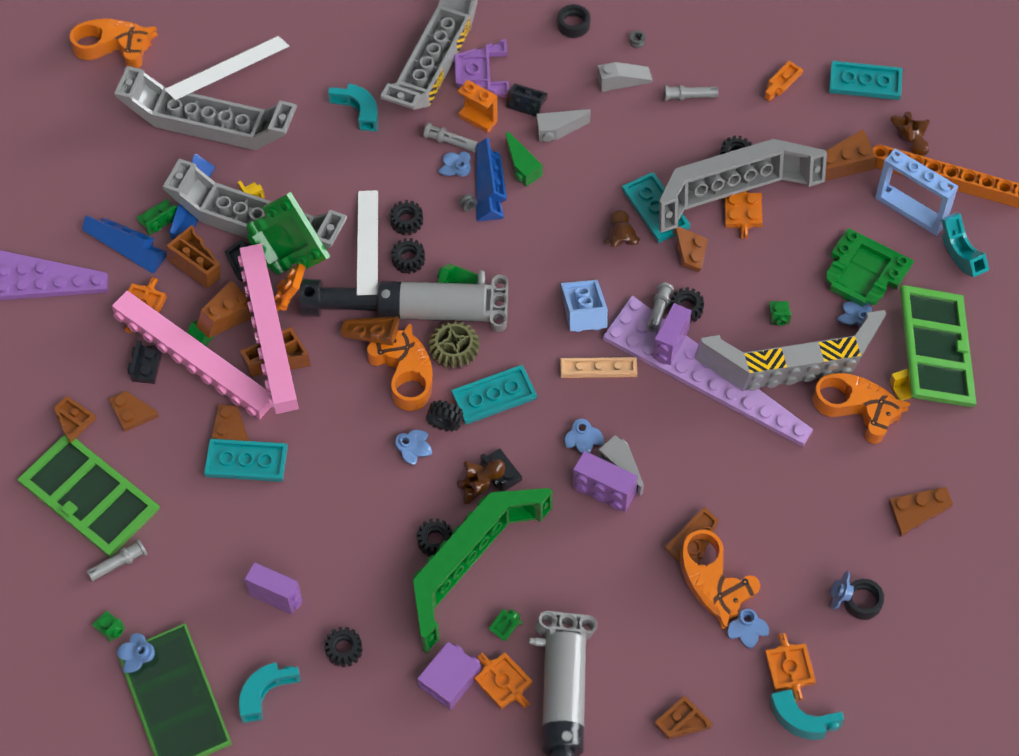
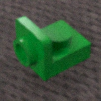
M770 301L771 325L783 326L790 324L792 315L789 310V301Z
M502 609L489 627V630L503 641H507L517 626L523 624V621L520 619L521 615L513 609Z
M108 611L103 613L92 624L93 628L109 642L119 638L125 629L123 622L119 618L116 619Z

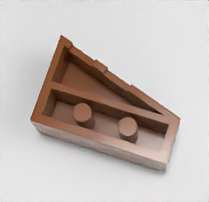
M864 129L826 150L825 181L873 170L876 156Z
M192 225L166 245L167 260L205 288H210L220 279L219 262L210 249L206 248L202 238L197 235Z
M230 281L201 309L196 327L208 338H211L251 320L253 312L250 313L248 301H251V299L246 297V294Z
M292 326L283 330L282 335L290 370L310 367L309 355ZM255 343L240 350L242 361L251 377L263 375L261 364H264V359H260L258 348H261L260 343Z

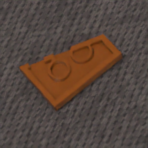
M399 316L345 319L340 332L342 337L393 346L400 320Z
M946 486L891 498L889 505L902 537L908 531L921 526L922 523L930 518L933 519L950 509L953 502Z

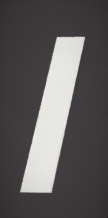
M277 36L164 90L177 100L289 47V45Z
M378 190L358 191L357 295H377Z

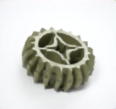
M456 320L453 322L454 324H450L447 321L445 326L440 324L439 329L435 328L434 333L430 335L429 352L439 365L444 363L445 368L451 365L452 369L455 366H459L461 369L462 364L468 366L469 361L474 362L475 356H478V349L480 348L479 336L476 335L475 329H471L470 324L465 326L463 321L460 324H457Z

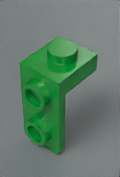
M449 263L439 269L437 278H439L438 283L477 284L479 274Z

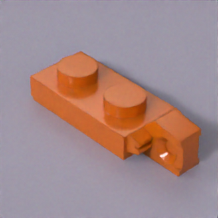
M788 61L769 80L764 99L770 102L776 95L780 96L803 74V69Z

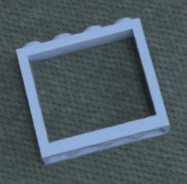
M895 148L884 161L875 199L937 236L943 229L941 219L950 214L958 186ZM893 169L941 197L942 202L939 212H934L891 186L889 183Z

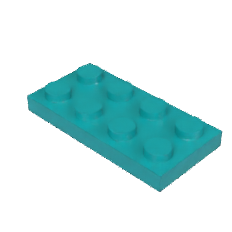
M832 61L829 93L900 100L903 68Z
M651 172L623 185L622 191L655 240L660 243L676 234H673V229L662 233L659 230V200L665 188L655 173ZM682 213L678 220V226L688 230L690 229V223Z
M523 365L451 390L456 405L459 406V409L463 410L462 418L465 425L537 399V394Z
M210 439L204 472L205 477L283 482L288 444Z

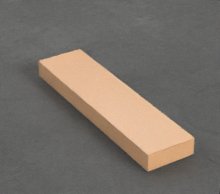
M637 357L560 358L561 378L637 377Z

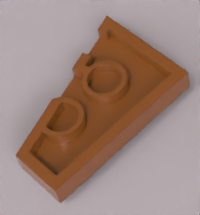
M703 507L665 546L664 550L680 563L681 546L687 536L696 530H708L714 533L719 519L706 507ZM703 539L693 540L688 543L687 547L690 558L698 563V566L709 543Z

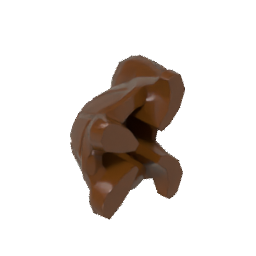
M905 112L903 117L892 115L890 121L896 127L899 136L912 143V153L920 156L927 155L929 153L928 142L922 137L930 120H912L911 112Z
M617 210L611 213L610 221L613 226L610 228L608 238L604 241V244H611V247H617L622 245L621 241H626L627 245H638L640 238L637 236L634 228L628 223L629 216L627 212Z
M500 459L491 460L486 467L469 461L464 462L466 468L465 479L457 481V486L465 491L464 503L470 504L477 496L484 493L488 489L491 479L503 477L505 473V463Z

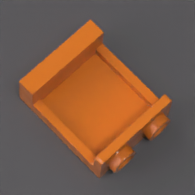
M467 79L458 90V94L464 97V107L458 113L459 118L489 133L498 122L497 95Z

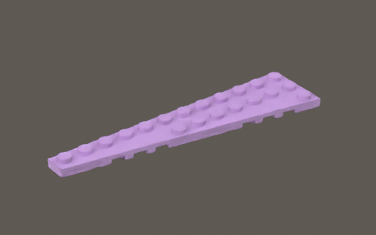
M633 295L603 336V340L633 357H637V359L801 447L805 445L812 434L813 429L761 390H741L697 361L695 353L699 344L687 335L672 364L659 363L653 358L655 338L665 319H661L657 332L654 333V329L653 332L648 331L646 326L652 310Z

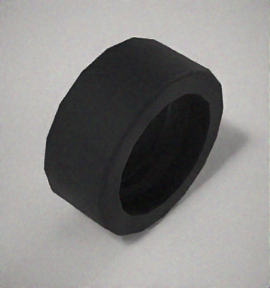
M577 4L563 7L558 13L557 26L559 31L570 38L585 35L590 28L589 11ZM571 16H577L582 18L584 22L578 26H570L564 20Z
M862 578L852 582L850 585L854 587L853 593L860 589L868 590L876 597V604L873 608L862 609L855 605L851 597L849 601L844 600L846 610L853 617L862 620L872 619L877 616L884 604L882 588L870 579Z

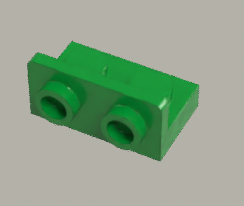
M166 199L136 218L150 236L160 231L169 223H173L177 206L172 205Z

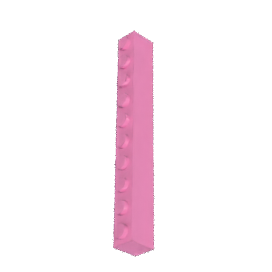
M262 243L240 248L241 256H238L240 267L244 266V271H241L243 282L248 284L244 288L246 297L251 298V301H248L250 313L254 312L251 321L253 328L257 327L258 331L254 332L256 343L261 344V348H258L260 359H264V364H261L263 376L267 375L268 377L267 380H264L266 390L271 391L272 395L268 396L270 408L274 407L276 414L298 410V402Z
M126 291L112 305L113 316L119 322L123 321L130 330L140 333L148 343L152 342L157 345V348L162 353L171 355V358L176 363H182L190 373H196L205 384L214 386L219 394L228 396L233 404L242 406L250 416H256L258 419H261L270 409L268 396H272L271 392L267 391L129 291Z

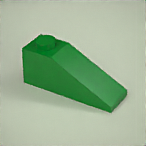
M509 131L506 132V146L514 177L519 183L527 187L543 176V165Z

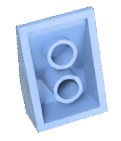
M598 280L561 283L566 319L570 331L580 332L583 330L607 328L608 309Z

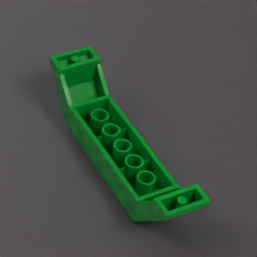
M550 488L490 492L486 498L482 497L477 504V508L466 515L464 523L461 526L458 525L453 530L449 540H444L439 547V551L428 558L426 566L415 573L413 576L422 649L426 654L440 639L438 623L434 619V609L509 523L530 520L541 522L553 508V491Z

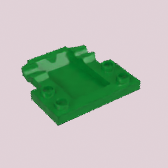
M291 192L262 207L266 216L257 218L247 224L249 234L247 238L252 245L262 243L267 268L269 267L277 275L288 271L295 263L297 265L299 263L306 267V270L330 257Z
M848 228L831 252L830 257L838 261H833L830 269L827 270L825 281L831 286V291L841 295L848 301H852L862 307L865 304L876 305L885 294L887 285L896 290L913 266L914 260Z

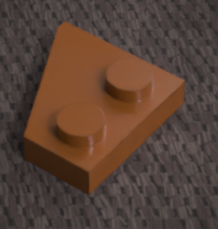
M679 226L674 228L673 234L677 236L678 243L676 245L680 253L681 265L699 272L702 269L708 239Z
M127 391L109 398L110 404L124 432L159 417L155 409Z
M68 396L53 407L54 413L69 443L73 442L96 420L95 414Z
M218 405L211 439L249 441L238 406Z
M684 695L657 719L654 725L670 740L710 729L713 723Z

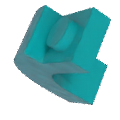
M348 84L347 89L329 87L330 104L356 108L360 112L358 118L359 129L377 132L379 125L378 108L374 97L367 90L354 84Z
M956 212L941 219L944 229L942 239L956 265L971 277H976L989 271L986 254L976 250L967 238L961 214Z
M276 662L254 672L244 684L240 694L239 709L242 722L264 720L262 702L267 692L276 686L301 682L299 668L286 666L279 670Z
M792 690L771 694L769 702L775 718L783 728L797 737L809 740L824 739L826 730L829 732L840 729L844 722L842 711L824 716H810L804 713L797 706Z

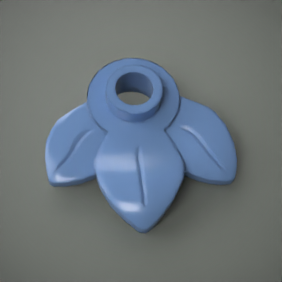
M465 151L458 155L452 152L443 156L445 165L438 172L444 176H452L454 174L460 177L467 176L471 169L469 162L471 159L470 154Z
M852 301L843 303L845 313L839 316L837 320L846 325L857 324L860 327L866 313L872 312V307L869 304H865L862 307Z
M586 419L576 420L572 425V430L565 436L566 448L576 446L581 454L584 451L590 453L593 444H604V438L600 430L591 427L590 422ZM579 425L585 426V430H584V431H580L579 428H578V426H579Z
M412 430L409 434H399L395 439L396 448L402 453V458L409 464L415 465L418 457H426L432 454L430 445L425 441L428 437V433L425 431ZM402 440L407 441L408 444H404Z
M845 571L841 580L837 579L831 587L830 593L834 597L831 604V609L833 610L837 609L841 602L844 600L849 601L852 597L854 587L849 583L850 573L848 571Z
M751 609L740 611L737 619L732 621L728 628L730 639L740 637L741 642L750 649L757 644L759 636L769 635L767 623L759 619L756 612ZM748 617L751 621L746 622L744 618Z
M140 633L131 634L130 642L122 644L117 649L116 654L119 658L125 660L123 672L132 673L139 670L143 662L152 660L155 651L153 646L146 642L145 636Z

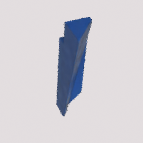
M485 138L476 146L477 221L503 219L504 214L500 202L507 200L501 155L498 151H492L488 138Z
M194 154L192 163L196 164V167L210 178L215 170V166L199 155ZM180 203L178 204L170 229L172 240L191 225L195 228L198 219Z
M85 216L82 227L83 231L150 273H155L166 258L165 250L152 246L154 238L109 219L102 218L99 221L90 216Z

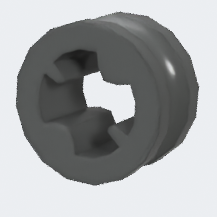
M639 30L633 31L630 34V45L634 48L644 46L645 34Z
M466 194L460 199L459 205L465 212H468L476 207L477 200L474 199L472 194Z

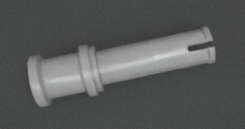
M664 85V101H668V99L683 101L685 98H718V86L685 87L679 85V87H668V85Z
M429 122L423 134L424 138L435 139L438 143L447 142L472 152L476 151L478 141L447 132L446 128L435 127Z
M666 282L659 283L657 287L658 292L653 298L654 307L646 326L650 332H653V329L654 333L658 331L665 307L670 304V295L674 292L673 286Z
M140 539L127 548H121V552L87 570L91 580L95 581L125 563L131 564L134 559L142 555H148Z

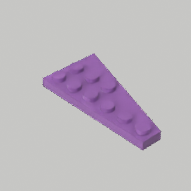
M0 250V300L108 292V274L106 272Z

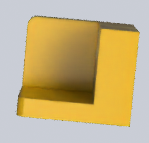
M241 180L237 182L239 191L265 199L264 191L260 184L252 183L244 186Z
M905 369L893 373L889 384L897 399L903 401L912 398L909 370Z

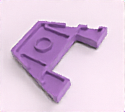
M506 39L500 40V43L492 45V43L488 44L485 48L479 50L475 48L455 54L456 87L461 88L468 79L499 97L507 98L509 81L490 82L489 57L507 56Z

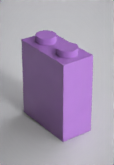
M675 303L673 304L655 338L653 358L659 363L672 364L689 331L692 310Z
M254 562L245 578L249 595L289 614H293L295 609H299L303 599L298 581Z
M447 642L417 678L418 687L451 710L472 685L474 677L481 672L480 662L474 656L469 657L466 655L464 650L457 644L452 645L450 642Z

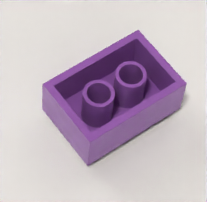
M584 451L573 469V488L581 494L586 493L592 496L598 502L609 504L615 510L627 511L636 495L638 476Z

